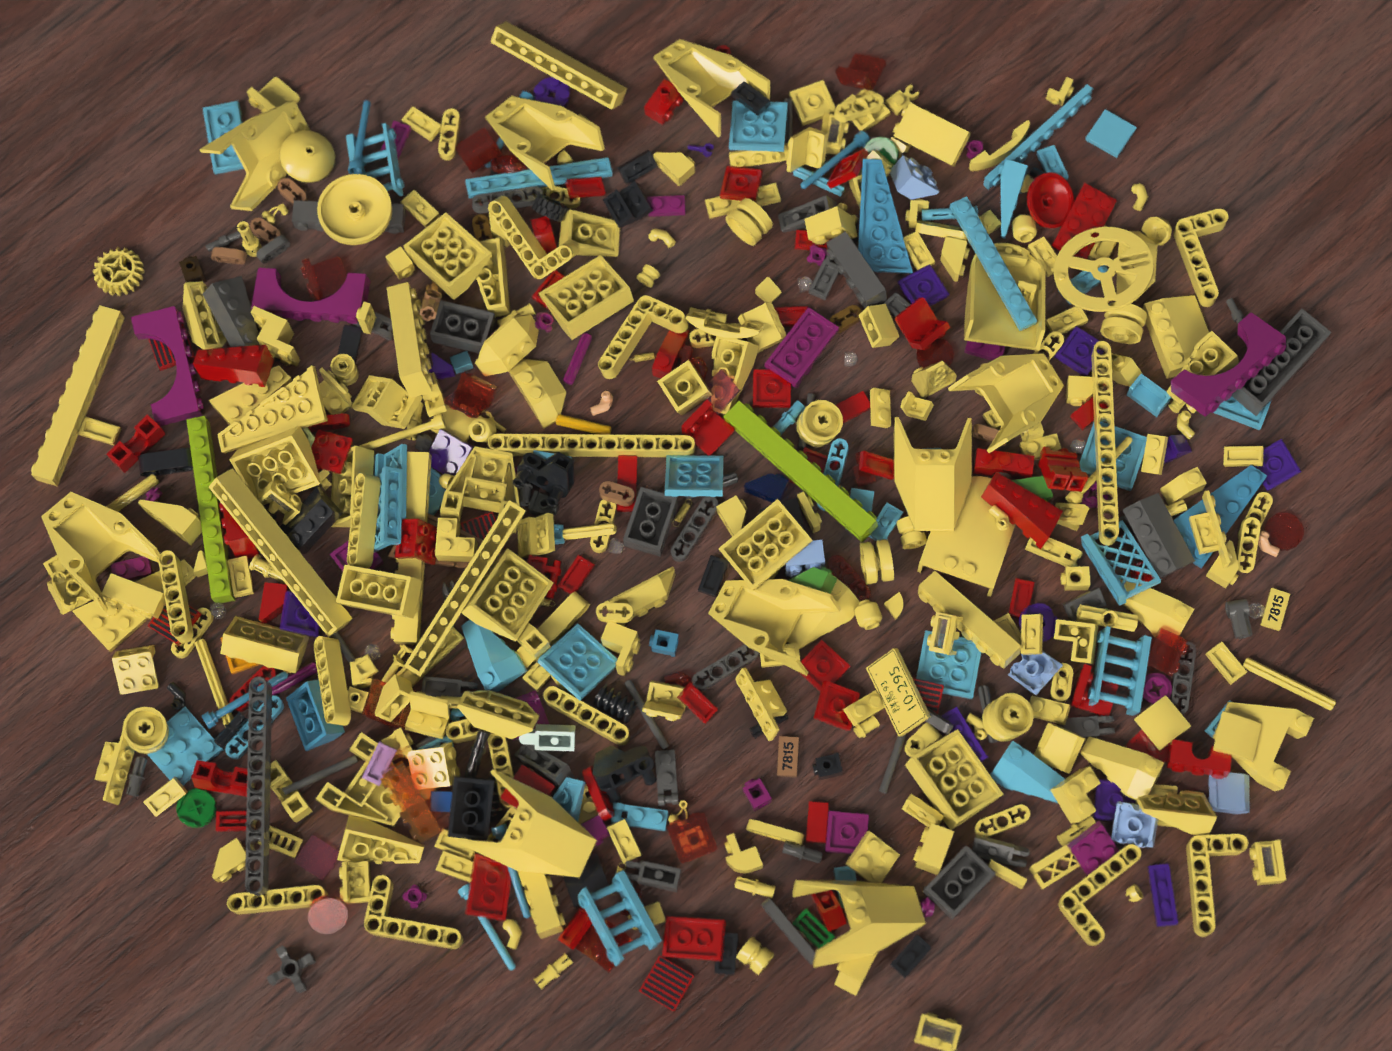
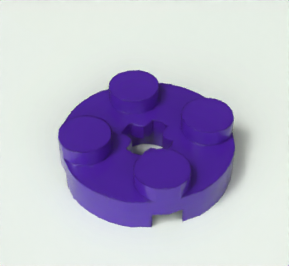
M551 76L550 78L543 79L535 86L534 98L538 102L566 108L570 99V90L567 84ZM550 92H555V93H556V94H555V96H556L555 98H553V97H547V96L549 95Z
M1036 603L1028 606L1022 611L1019 618L1020 633L1022 615L1041 614L1043 615L1042 642H1045L1055 634L1057 617L1052 613L1053 610L1045 604Z

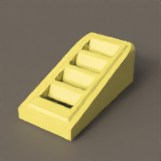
M270 826V832L273 835L269 841V849L295 858L303 839ZM280 835L277 845H274L273 842L276 836ZM284 837L288 838L285 847H280ZM291 841H296L292 851H289L288 848Z

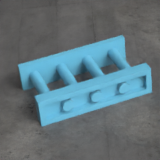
M384 123L382 124L384 133L364 139L363 147L385 140L386 149L361 156L363 164L362 175L376 178L390 173L391 182L383 186L387 191L394 190L399 196H403L402 188H404V183L400 177L395 145L396 133L393 128L391 129ZM353 134L346 135L350 162L354 159L357 137ZM388 157L389 166L365 172L364 166L366 163Z
M1106 626L1097 635V642L1099 644L1092 687L1089 688L1087 694L1089 705L1097 704L1100 699L1124 705L1127 708L1126 714L1134 716L1140 713L1152 637L1144 635L1136 640V642L1109 635L1111 627ZM1108 643L1134 649L1136 652L1135 659L1129 660L1106 654ZM1105 662L1131 668L1133 670L1132 677L1127 679L1103 673ZM1102 681L1127 686L1130 689L1129 696L1125 698L1100 692Z
M624 870L614 876L611 885L591 894L585 887L578 894L580 906L585 908L607 950L609 960L614 963L615 967L624 960L623 954L644 944L648 946L649 950H652L662 941ZM615 891L619 892L622 902L599 912L594 901ZM624 909L629 911L632 917L631 920L608 929L603 920L604 918ZM633 927L638 928L641 933L640 938L621 947L617 946L613 938L614 936Z

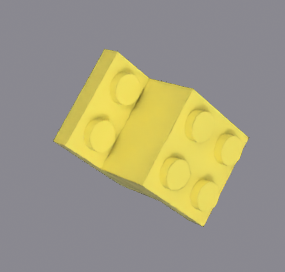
M254 306L251 314L261 330L257 337L259 344H266L272 357L280 359L285 365L290 366L292 364L297 366L300 359L294 347L289 345L294 333L288 321Z
M369 375L351 407L355 411L368 413L381 425L405 429L423 397L420 395L410 398L407 391L393 379Z
M624 609L623 612H616L622 614V617H625L626 613H624ZM607 622L601 637L602 645L607 650L620 654L615 665L617 673L625 676L627 671H631L634 663L632 661L633 655L638 654L641 646L638 632L624 627L625 623Z

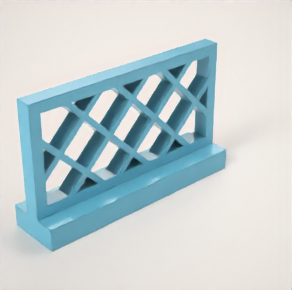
M401 444L386 454L378 453L375 455L374 476L382 473V468L385 466L403 469L402 519H405L407 445Z
M385 466L382 468V473L376 475L380 478L381 484L374 553L391 544H401L403 469Z
M1123 520L1119 522V528H1122L1124 531L1123 538L1117 537L1116 541L1121 542L1119 549L1111 548L1107 545H1098L1095 540L1099 538V532L1091 536L1086 534L1081 537L1083 549L1119 606L1126 603V599L1161 583V579ZM1109 531L1104 532V534H1105L1106 537H1108V538H1113V537H1114L1111 532H1109ZM1124 543L1133 545L1132 553L1122 550ZM1107 551L1117 554L1115 561L1106 559ZM1120 555L1131 557L1129 564L1118 562ZM1133 558L1143 561L1142 568L1131 565ZM1116 566L1127 569L1125 576L1115 573ZM1129 570L1140 572L1139 578L1127 577ZM1143 573L1150 574L1154 578L1149 582L1141 580ZM1125 582L1135 583V589L1127 592L1124 587Z

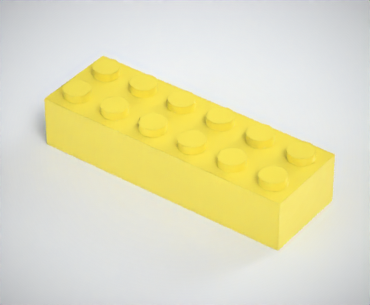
M409 282L387 287L399 377L410 398L432 393L431 385L434 384L432 374L429 373L431 363L429 358H427L429 349L424 342L427 336L425 329H422V325L425 322L420 315L421 301L417 299L416 291L414 288L411 289Z

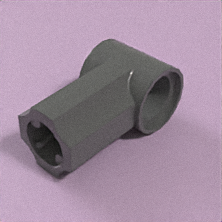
M1247 599L1226 602V614L1231 619L1235 639H1244L1252 636Z

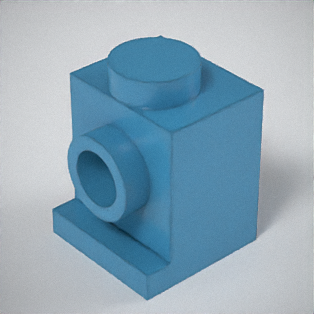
M655 630V635H651L649 641L652 652L675 657L679 634ZM662 642H666L667 646L663 647L660 646V644Z

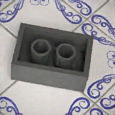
M440 300L430 336L433 343L480 353L484 341L494 332L497 321L495 314L492 312Z
M640 487L623 538L624 546L661 557L678 506L677 497L665 496L664 493Z
M965 846L927 885L923 893L953 920L994 878L996 873L972 850Z

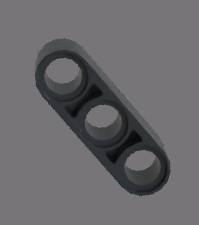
M181 448L139 455L140 476L148 477L151 474L160 476L192 471L191 449Z

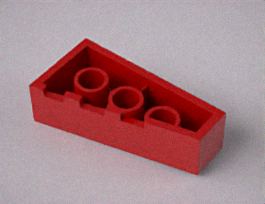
M266 344L197 350L193 365L201 379L220 382L229 380L230 383L235 384L238 381L244 382L245 385L252 386V384H258L259 387H265L274 358Z
M998 472L994 474L981 496L989 505L993 506L995 504L1008 515L1009 522L1012 525L1016 524L1022 529V534L1027 538L1031 537L1039 549L1043 547L1050 537L1063 512L1061 509Z
M219 502L220 511L224 513V518H221L222 526L226 529L224 540L226 545H230L235 557L247 556L249 559L259 554L258 548L222 503Z

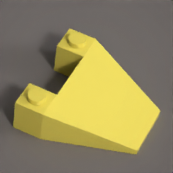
M475 446L444 492L440 517L457 518L460 523L463 507L499 513L498 517L509 500L520 507L518 490L513 485V480L516 476L512 453Z
M1228 702L1224 712L1242 716L1261 724L1253 762L1233 759L1257 783L1273 791L1284 789L1291 771L1275 763L1274 759L1285 734L1287 733L1297 739L1306 736L1314 718L1297 709ZM1219 723L1212 737L1214 740H1216Z
M361 732L349 751L363 759L365 763L344 793L327 782L317 796L316 801L335 812L394 826L416 792L393 762H391L380 786L362 778L378 743Z

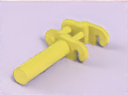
M399 645L401 649L397 655H393L394 662L378 684L380 688H383L400 666L404 667L403 656L406 652L411 654L413 652L407 645Z

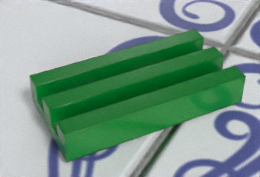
M807 908L792 922L818 949L827 945L835 938ZM805 915L828 936L827 940L804 918ZM800 920L823 942L822 945L798 923Z

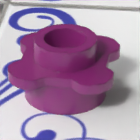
M973 140L965 145L969 159H973V157L983 152L982 141Z
M812 245L807 261L821 266L827 255V249Z
M537 313L535 327L550 332L554 321L553 317L549 313Z
M158 486L156 489L152 487L146 493V500L156 502L163 494L160 491V487Z
M412 885L403 894V899L408 901L413 909L418 908V904L427 898L426 893H422L418 885Z
M929 897L923 898L920 901L924 917H931L934 913L935 904Z

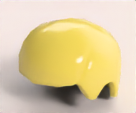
M1155 216L1148 218L1144 222L1142 232L1157 246H1160L1170 240L1172 228L1167 220Z

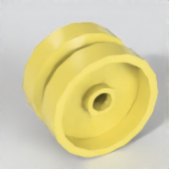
M744 198L737 205V210H732L726 216V222L731 230L741 240L752 246L761 239V234H766L773 227V223L767 213L757 203L748 198Z
M1112 302L1108 305L1114 306L1116 305V302ZM1133 304L1120 309L1105 311L1104 316L1106 319L1103 320L1100 330L1104 337L1122 344H1136L1140 342L1143 334L1142 327H1144L1147 318L1146 311Z
M827 400L811 402L797 420L799 437L806 444L813 447L828 445L838 435L843 426V416L839 408Z
M888 539L877 540L875 545L876 553L871 542L860 543V563L866 584L877 583L878 571L883 582L894 580L893 561Z
M1006 693L990 702L984 709L982 716L986 732L993 739L1001 742L1011 741L1027 732L1032 726L1034 718L1029 702L1023 696L1015 693Z
M140 707L127 715L123 724V734L133 750L138 753L150 754L163 748L168 740L169 728L161 712L151 707ZM148 728L147 733H143V730Z

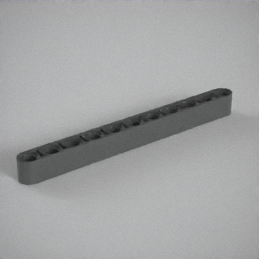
M262 677L253 678L249 684L245 887L247 892L257 896L264 895L269 887L272 685ZM264 683L263 690L258 692V685ZM263 702V709L261 711H257L258 704ZM263 722V728L257 731L258 723ZM262 741L263 747L257 751L256 745ZM259 761H262V768L260 770H256V764ZM262 781L261 789L256 790V783ZM258 801H261L262 807L259 810H256L255 804ZM257 821H261L262 823L261 828L259 830H255V824ZM257 841H260L261 847L256 851L254 845ZM260 861L261 867L259 870L255 871L254 864L255 862ZM259 881L261 886L259 890L255 891L253 886L255 882Z

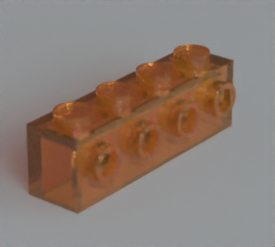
M401 760L382 771L383 777L380 780L385 789L389 788L392 795H390L393 804L400 806L402 812L399 814L404 823L409 822L412 828L409 832L413 839H418L420 843H423L442 832L403 761Z

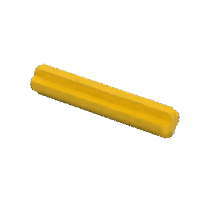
M561 414L556 419V424L598 435L611 434V427Z

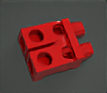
M1044 446L1040 453L1041 459L1038 466L1041 468L1048 489H1066L1082 492L1088 480V475L1086 472L1081 471L1077 454L1069 452L1066 448L1052 451L1050 447Z

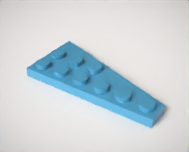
M863 159L858 250L873 272L912 274V267L882 160Z
M1252 465L1210 494L1214 496L1216 503L1214 509L1216 514L1220 515L1221 532L1224 531L1225 535L1267 477L1266 474ZM1203 499L1173 520L1195 559L1193 564L1201 569L1213 552L1199 555L1189 517L1207 513Z

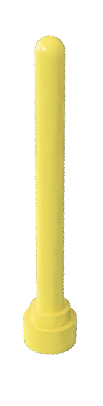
M439 414L434 416L430 422L362 444L359 447L371 450L433 428L434 430L445 429L446 423L443 415Z
M1126 437L1115 449L1116 459L1132 443V437ZM1106 458L1103 463L1108 464L1110 460ZM1096 470L1088 478L1082 492L1070 491L1065 497L1068 503L1080 504L1082 502L1083 494L1097 480Z

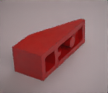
M689 330L683 333L668 331L653 363V376L663 378L676 368L689 335Z

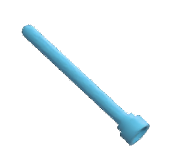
M470 883L458 890L461 898L465 900L468 899ZM478 917L508 969L514 970L516 965L489 919Z

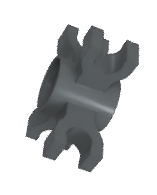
M281 946L277 948L276 951L283 963L280 971L267 977L270 985L274 986L288 978L292 980L296 991L301 994L307 990L300 978L302 969L316 963L313 955L309 953L300 960L294 961L290 958L286 947ZM290 965H295L296 971L288 975L287 968Z

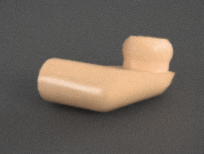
M604 391L601 394L602 398L598 405L590 407L593 416L610 409L613 396L609 391Z
M1261 531L1258 540L1260 550L1277 557L1280 548L1269 543L1268 532Z

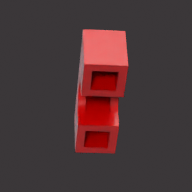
M148 414L134 427L135 434L128 442L122 443L119 441L106 454L124 473L139 460V455L145 454L165 435L163 429Z
M977 448L973 474L992 476L993 473L1003 472L1010 474L1011 479L1031 478L1035 456L1001 451L988 453L987 449Z
M1172 739L1168 749L1167 768H1171L1174 772L1189 771L1197 776L1207 774L1212 775L1215 779H1223L1230 773L1232 755L1213 751L1214 746H1212L1208 752L1207 759H1198L1192 753V742Z
M196 761L191 777L195 788L247 797L248 769L235 767L234 772H226L219 769L216 763Z

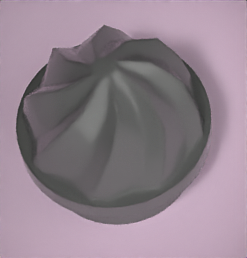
M418 434L414 449H418L419 452H428L433 444L432 438L427 434Z

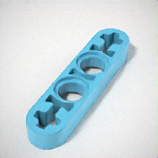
M839 438L831 444L823 473L825 476L827 474L835 480L837 487H839L849 451L847 442ZM840 444H843V448H845L841 449L839 454L843 459L837 457V448H835V446L839 447ZM833 461L840 463L838 470L830 469V464ZM817 503L820 510L826 511Z
M272 696V701L274 703L277 702L278 705L277 709L272 708V722L284 708L283 701L278 696ZM264 703L257 709V711H261L263 709ZM248 721L226 745V754L232 759H240L248 751V740L243 738V733L248 730ZM257 725V731H260L263 725ZM240 738V740L246 745L243 746L237 740ZM239 745L237 748L239 752L237 754L235 752L232 753L231 748Z

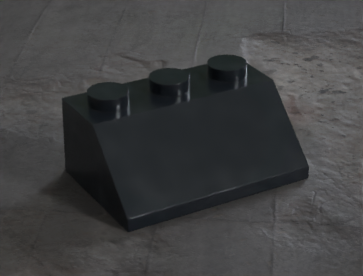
M317 486L302 502L300 513L286 525L282 524L280 528L301 554H306L339 519L343 512Z
M454 775L448 837L488 841L494 780Z

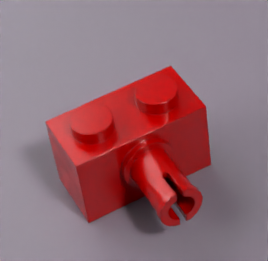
M664 79L644 106L645 115L664 125L667 120L669 121L672 118L675 108L682 104L684 97L671 82Z

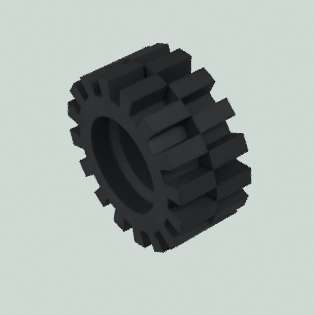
M537 194L532 205V209L537 213H541V215L562 222L568 209L565 204L543 194Z

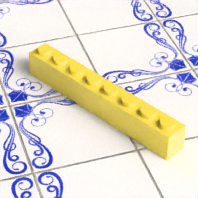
M508 22L496 26L491 43L610 109H614L622 104L627 91L626 87Z

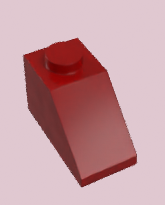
M544 216L530 220L534 236L546 254L555 250L557 247L549 218Z
M264 583L259 621L261 623L268 624L282 613L286 591H291L286 584Z
M832 890L811 894L828 932L847 924L841 905Z

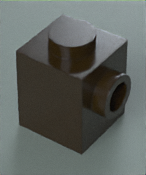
M189 256L179 262L186 282H207L197 256Z

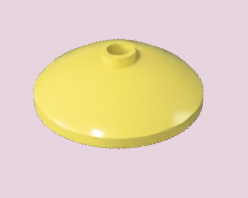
M307 130L298 131L288 136L283 142L280 150V161L284 170L291 177L301 182L313 183L324 179L330 174L335 163V152L331 143L321 134ZM309 149L312 153H307L306 150Z

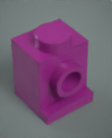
M753 778L744 784L743 792L754 812L772 802V798L760 778L756 781ZM755 791L760 793V796L757 798L752 795Z

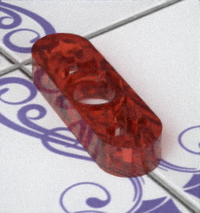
M832 556L828 561V569L832 571V574L845 584L860 602L869 600L871 594L869 586L842 556ZM833 561L836 563L841 562L840 568L843 570L841 576L839 575L841 570L838 567L833 568ZM851 574L854 576L855 581L848 584L844 581V576ZM858 582L860 583L858 584V588L861 591H866L865 597H863L862 595L858 596L859 591L855 587Z

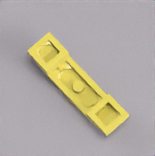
M1027 120L1014 129L1012 140L990 156L986 151H983L972 159L969 169L971 171H979L1001 163L1023 143L1027 136L1030 122Z
M691 310L686 315V320L698 329L724 338H747L759 334L763 329V324L745 321L741 327L710 321L709 313Z

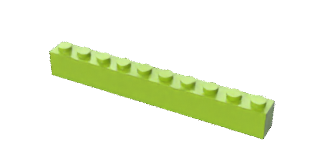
M738 401L723 416L725 421L863 543L878 527L877 517L871 511L866 512L862 508L863 505L856 498L852 500L845 488L842 486L840 488L834 484L835 480L827 474L825 476L821 473L822 469L815 462L811 464L807 460L808 457L801 450L797 452L790 440L781 438L780 432L773 426L770 428L766 424L767 421L761 415L756 416L750 405Z
M206 416L186 419L211 598L216 604L235 601L228 565V546L224 540L226 532L221 521L223 513L220 511L219 499L209 488L214 479L218 477L210 423Z

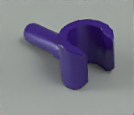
M710 143L705 144L704 147L688 145L689 150L702 152L705 157L712 155V152H708L706 149L713 150L714 148Z

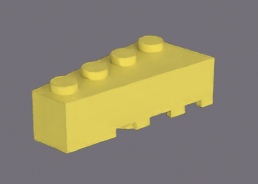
M499 238L478 241L492 253L491 258L476 277L487 310L494 313L495 317L510 315L504 245Z
M278 365L271 369L265 387H259L258 384L250 386L242 383L209 401L222 418L231 425L246 416V413L250 410L257 408L262 401L281 387L291 383L292 379Z
M518 871L539 937L543 939L563 932L562 926L566 924L562 913L558 914L556 909L559 906L556 894L552 895L550 888L553 887L550 875Z
M877 953L872 956L840 962L837 970L840 972L834 985L856 996Z

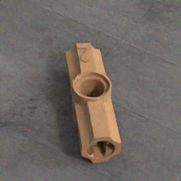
M434 282L426 286L420 306V315L426 321L436 318L442 297V289Z

